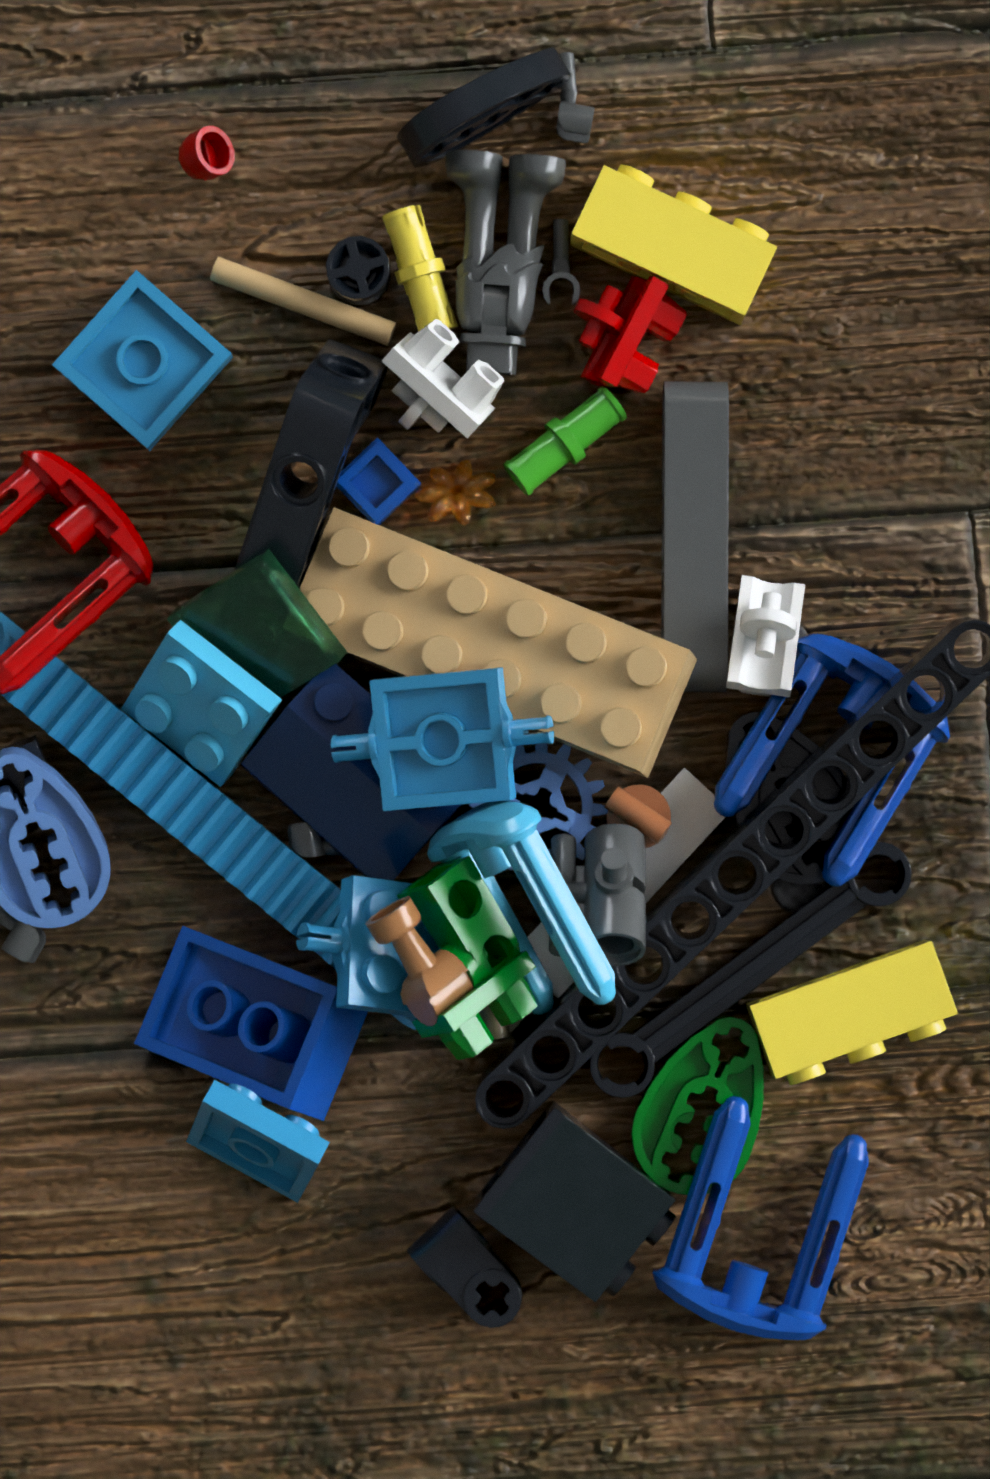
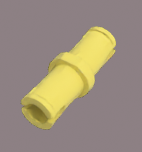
M421 205L404 207L383 215L382 219L390 236L399 269L394 272L398 285H404L418 331L434 319L440 320L450 330L458 327L440 274L446 271L442 258H435Z

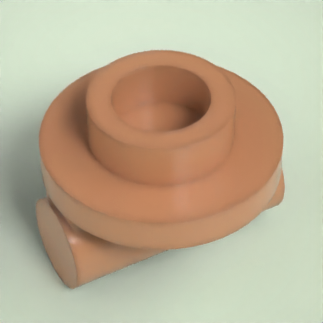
M631 785L623 789L618 786L604 807L608 810L607 824H625L637 828L644 834L646 848L658 844L672 824L668 802L659 791L650 786Z

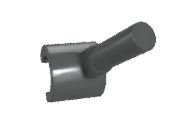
M563 52L559 56L570 72L571 77L561 86V102L556 131L558 136L564 140L588 143L595 107L575 104L577 85L574 53Z
M567 219L553 220L552 275L547 277L542 288L543 298L548 305H550V284L558 278L566 279L572 284V306L580 296L579 282L570 274L569 221Z
M306 822L288 825L289 847L301 857L341 856Z
M0 906V924L11 930L1 949L23 962L34 963L46 943L45 932L39 927L18 921Z

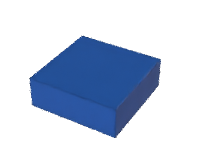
M377 437L341 471L336 488L368 521L381 525L422 485Z

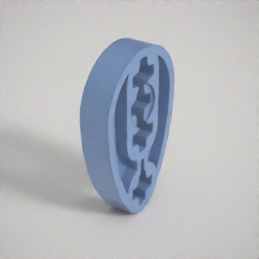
M3 748L0 750V780L3 778V766L12 763L18 772L29 770L32 775L24 779V799L27 807L22 805L18 793H14L10 785L0 786V906L13 918L34 927L58 928L73 924L92 912L102 900L107 890L111 868L106 840L93 813L80 795L52 766L24 748ZM37 822L42 830L52 828L55 832L48 836L49 853L53 859L64 857L67 861L59 866L62 885L65 888L76 886L78 889L71 894V905L61 908L56 900L48 902L44 900L45 897L50 895L49 878L44 872L34 874L31 870L39 865L38 851L33 843L22 845L20 840L27 836V825L29 823Z

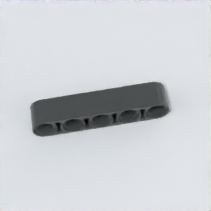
M663 381L661 638L691 650L697 658L684 692L726 693L728 382Z

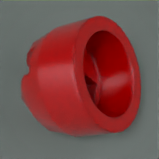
M205 126L190 133L179 147L178 161L184 172L193 179L212 180L228 173L233 167L235 160L233 145L226 133L218 127Z

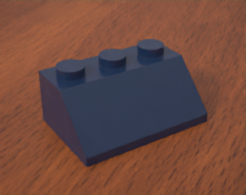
M330 659L287 705L240 766L297 817L313 828L325 842L363 876L394 881L461 805L383 811L380 778L372 765L371 759L343 761L340 763L333 761L331 752L356 749V746L331 748L332 736L368 733L373 710L371 695Z

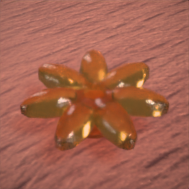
M463 460L457 465L453 477L444 469L439 467L431 468L430 477L435 485L418 489L415 493V498L420 502L433 503L428 512L429 521H438L450 513L460 524L467 525L471 519L472 506L477 508H492L495 506L494 498L483 491L495 482V474L484 472L472 476V464L469 460Z

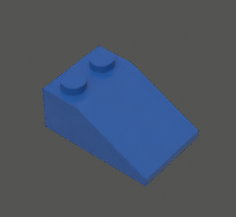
M182 925L134 1044L228 1084H238L246 1087L259 1097L287 1109L324 1121L368 1011L336 1008V986Z

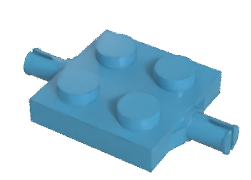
M503 667L370 680L373 714L368 733L333 735L331 738V748L356 746V749L338 750L331 752L335 763L371 759L372 765L380 778L383 811L508 801L516 798L513 758L516 746L553 744L554 731L529 733L528 730L547 729L554 727L550 715L513 720V715L506 702Z
M355 875L341 879L340 912L334 928L310 925L309 923L300 924L296 936L306 938L296 941L299 950L332 953V959L337 972L336 1008L415 1017L407 1005H403L401 999L402 984L408 974L392 942L378 944L365 925L367 920L378 911L399 900L396 895L412 883ZM421 920L414 928L432 952L435 953L440 948Z

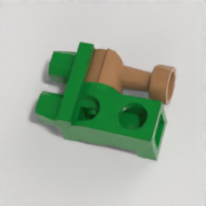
M470 856L436 865L396 895L399 900L378 911L365 923L378 944L392 942L408 974L402 984L400 995L403 1005H407L416 1017L412 1023L421 1038L439 1035L445 1046L457 1060L472 1058L493 1043L494 1037L479 1015V1012L487 1005L500 1026L514 1024L538 1007L524 979V976L536 968L527 951L520 952L519 943L513 930ZM421 920L440 948L435 953L432 952L414 928Z

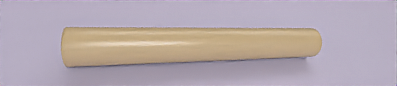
M219 256L210 275V280L385 346L389 345L396 327V322Z

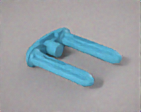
M485 802L470 809L439 829L430 839L427 851L430 861L445 863L470 856L513 930L519 943L520 952L527 951L536 968L524 976L538 1005L532 1011L534 1014L543 1015L553 1008V984L494 875L506 870L510 866L513 868L580 993L598 1005H605L614 999L616 994L615 973L536 829L538 822L542 819L537 809L518 802Z

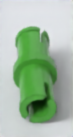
M601 386L595 394L562 420L554 417L544 426L546 432L511 460L504 462L503 467L516 486L529 496L533 493L534 489L567 463L571 462L576 465L586 457L584 450L619 422L626 420V412L614 395L607 388Z

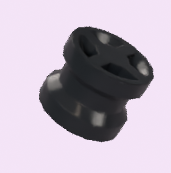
M364 236L348 237L338 242L329 253L326 262L327 278L334 295L343 303L354 307L370 306L378 302L387 292L391 281L389 259L383 247L376 241Z

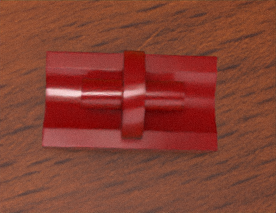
M632 276L624 292L607 285L597 304L580 298L573 311L587 322L578 342L594 350L580 376L581 378L595 386L619 387L634 393L645 394L649 390L658 373L659 364L636 351L645 332H648L662 341L671 342L678 334L687 316V312L665 295L669 287L668 284L655 276H649L648 280Z

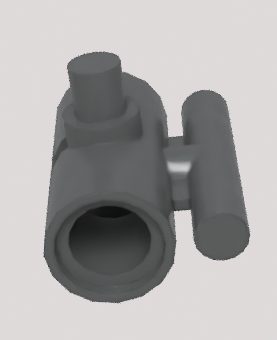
M605 824L593 828L586 834L584 841V866H576V838L569 834L553 836L551 838L550 855L611 966H624L637 962L644 956L646 951V899L644 897L646 890V840L644 834L637 828L625 824ZM549 936V952L554 956L560 957Z

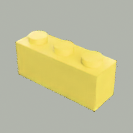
M621 164L616 171L604 165L571 233L570 246L636 277L648 280L649 276H655L669 285L668 292L741 326L778 247L767 242L769 234L759 226L736 218L731 225L710 215L712 207L691 194L678 191L675 198L656 190L652 188L654 180L636 168Z
M930 940L913 943L745 1003L770 1075L775 1079L787 1076L789 1085L798 1084L825 1074L826 1071L822 1062L847 1054L848 1060L852 1064L886 1052L883 1041L907 1032L910 1042L941 1033L946 1030L943 1019L958 1014L933 942Z

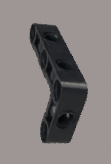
M332 339L325 343L309 365L293 393L211 640L213 646L245 671L268 680L284 643L288 631L284 624L311 563L350 445L358 430L370 415L388 369L381 362L382 358ZM302 462L311 466L317 474L318 481L310 483L297 478L292 471L291 463ZM264 577L271 580L277 586L279 594L268 595L263 593L255 585L253 578Z

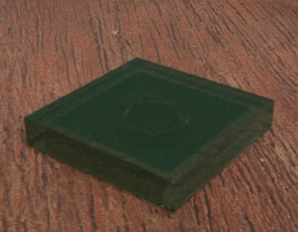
M269 549L176 608L167 618L172 627L182 620L280 698L340 662L347 652Z

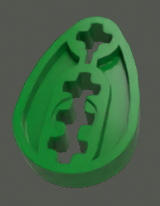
M733 1016L716 1018L683 1042L664 1061L653 1076L633 1114L631 1141L635 1156L645 1173L655 1183L671 1192L687 1195L694 1173L683 1172L679 1176L678 1181L670 1179L668 1177L670 1168L665 1162H662L666 1151L677 1153L681 1147L682 1137L674 1132L677 1123L689 1124L694 1116L695 1109L687 1103L691 1092L702 1094L706 1086H710L716 1089L714 1099L721 1105L727 1098L732 1096L741 1097L748 1103L751 1125L733 1180L742 1172L749 1160L759 1130L764 1100V1068L757 1034L750 1024L740 1018ZM731 1027L741 1030L739 1041L747 1046L746 1052L743 1057L732 1055L728 1063L723 1064L719 1075L715 1077L720 1063L718 1060L720 1050L712 1044L713 1037L716 1033L727 1035ZM708 1113L703 1119L702 1129L706 1133H708L713 1114ZM695 1143L690 1150L689 1158L695 1164H698L704 1144ZM712 1183L709 1185L706 1194H709V1193H710L711 1188H712Z

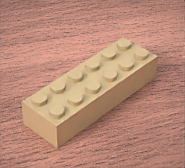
M335 507L332 510L284 624L286 628L303 638L399 677L503 667L506 702L513 715V720L550 715L554 727L531 731L536 733L554 731L555 741L646 778L650 775L697 662V658L687 648Z

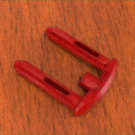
M45 450L23 451L20 454L22 466L0 484V507L10 499L15 500L0 513V535L6 533L19 518L46 494H49L58 504L62 502L68 508L48 526V531L54 540L66 552L74 555L96 536L108 548L107 553L110 556L0 655L1 695L21 689L85 629L95 623L136 583L147 586L151 583L153 562L151 555L129 517L111 496L84 472L56 454ZM95 590H105L64 628H56L63 619Z

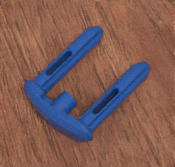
M809 634L798 638L792 688H796L799 692L798 698L773 739L769 740L765 736L766 730L786 699L783 696H770L716 784L714 800L716 812L724 817H732L749 806L794 730L801 723L803 715L827 676L832 679L839 677L851 685L837 709L839 715L848 721L900 670L868 650L832 636ZM912 680L906 693L907 701L911 708L926 710L934 706L936 701ZM947 717L904 757L906 764L879 809L874 806V801L894 767L853 806L824 854L822 876L829 885L839 887L857 876L903 797L908 793L913 780L936 742H948L950 731ZM875 721L870 722L863 729L869 730Z
M732 1096L727 1098L713 1114L665 1265L659 1269H653L652 1274L660 1291L705 1320L736 1332L762 1338L797 1341L811 1339L825 1330L827 1326L822 1322L820 1313L835 1267L839 1261V1254L869 1165L867 1143L861 1136L850 1134L845 1136L832 1150L782 1304L776 1306L767 1302H759L768 1272L736 1260L731 1261L722 1290L704 1285L701 1276L716 1230L720 1225L723 1208L751 1125L748 1103L741 1097ZM712 1183V1188L702 1215V1219L695 1240L692 1244H690L705 1200L708 1187ZM830 1222L813 1278L810 1280L828 1223Z

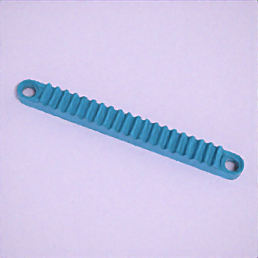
M0 611L1 655L26 631ZM57 656L21 689L2 695L31 721L40 726L48 735L62 744L70 753L84 762L92 771L101 776L130 802L139 807L147 816L161 825L169 834L183 843L186 848L200 857L208 866L222 875L230 884L239 889L268 915L277 920L290 933L296 936L298 928L302 923L334 928L340 912L341 889L300 855L296 854L288 845ZM314 951L335 968L332 953ZM391 1014L402 1024L416 1030L412 1023L416 1017Z

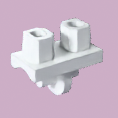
M434 319L415 335L411 332L390 350L381 362L401 379L392 392L410 407L399 419L398 422L408 430L421 417L439 433L449 422L468 439L494 411L495 407L491 403L500 390L504 378L488 363L479 359L462 378L444 362V359L457 346L459 341L456 334L438 319Z
M742 575L726 688L736 689L741 693L766 697L771 695L790 697L805 584L770 583L752 576Z

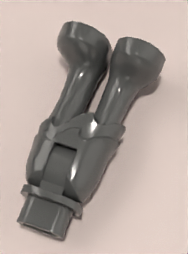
M479 150L447 151L445 160L447 177L461 188L465 204L464 247L462 262L456 268L457 280L455 281L457 317L462 329L467 332L461 334L460 343L467 344L466 372L479 359L488 363L500 375H516L518 348H526V338L519 335L525 334L531 321L538 276L543 267L540 260L545 245L536 247L539 215L544 197L562 184L565 176L566 161L559 157L539 154H518L509 157L506 245L493 254L496 210L502 178L503 157L497 153Z

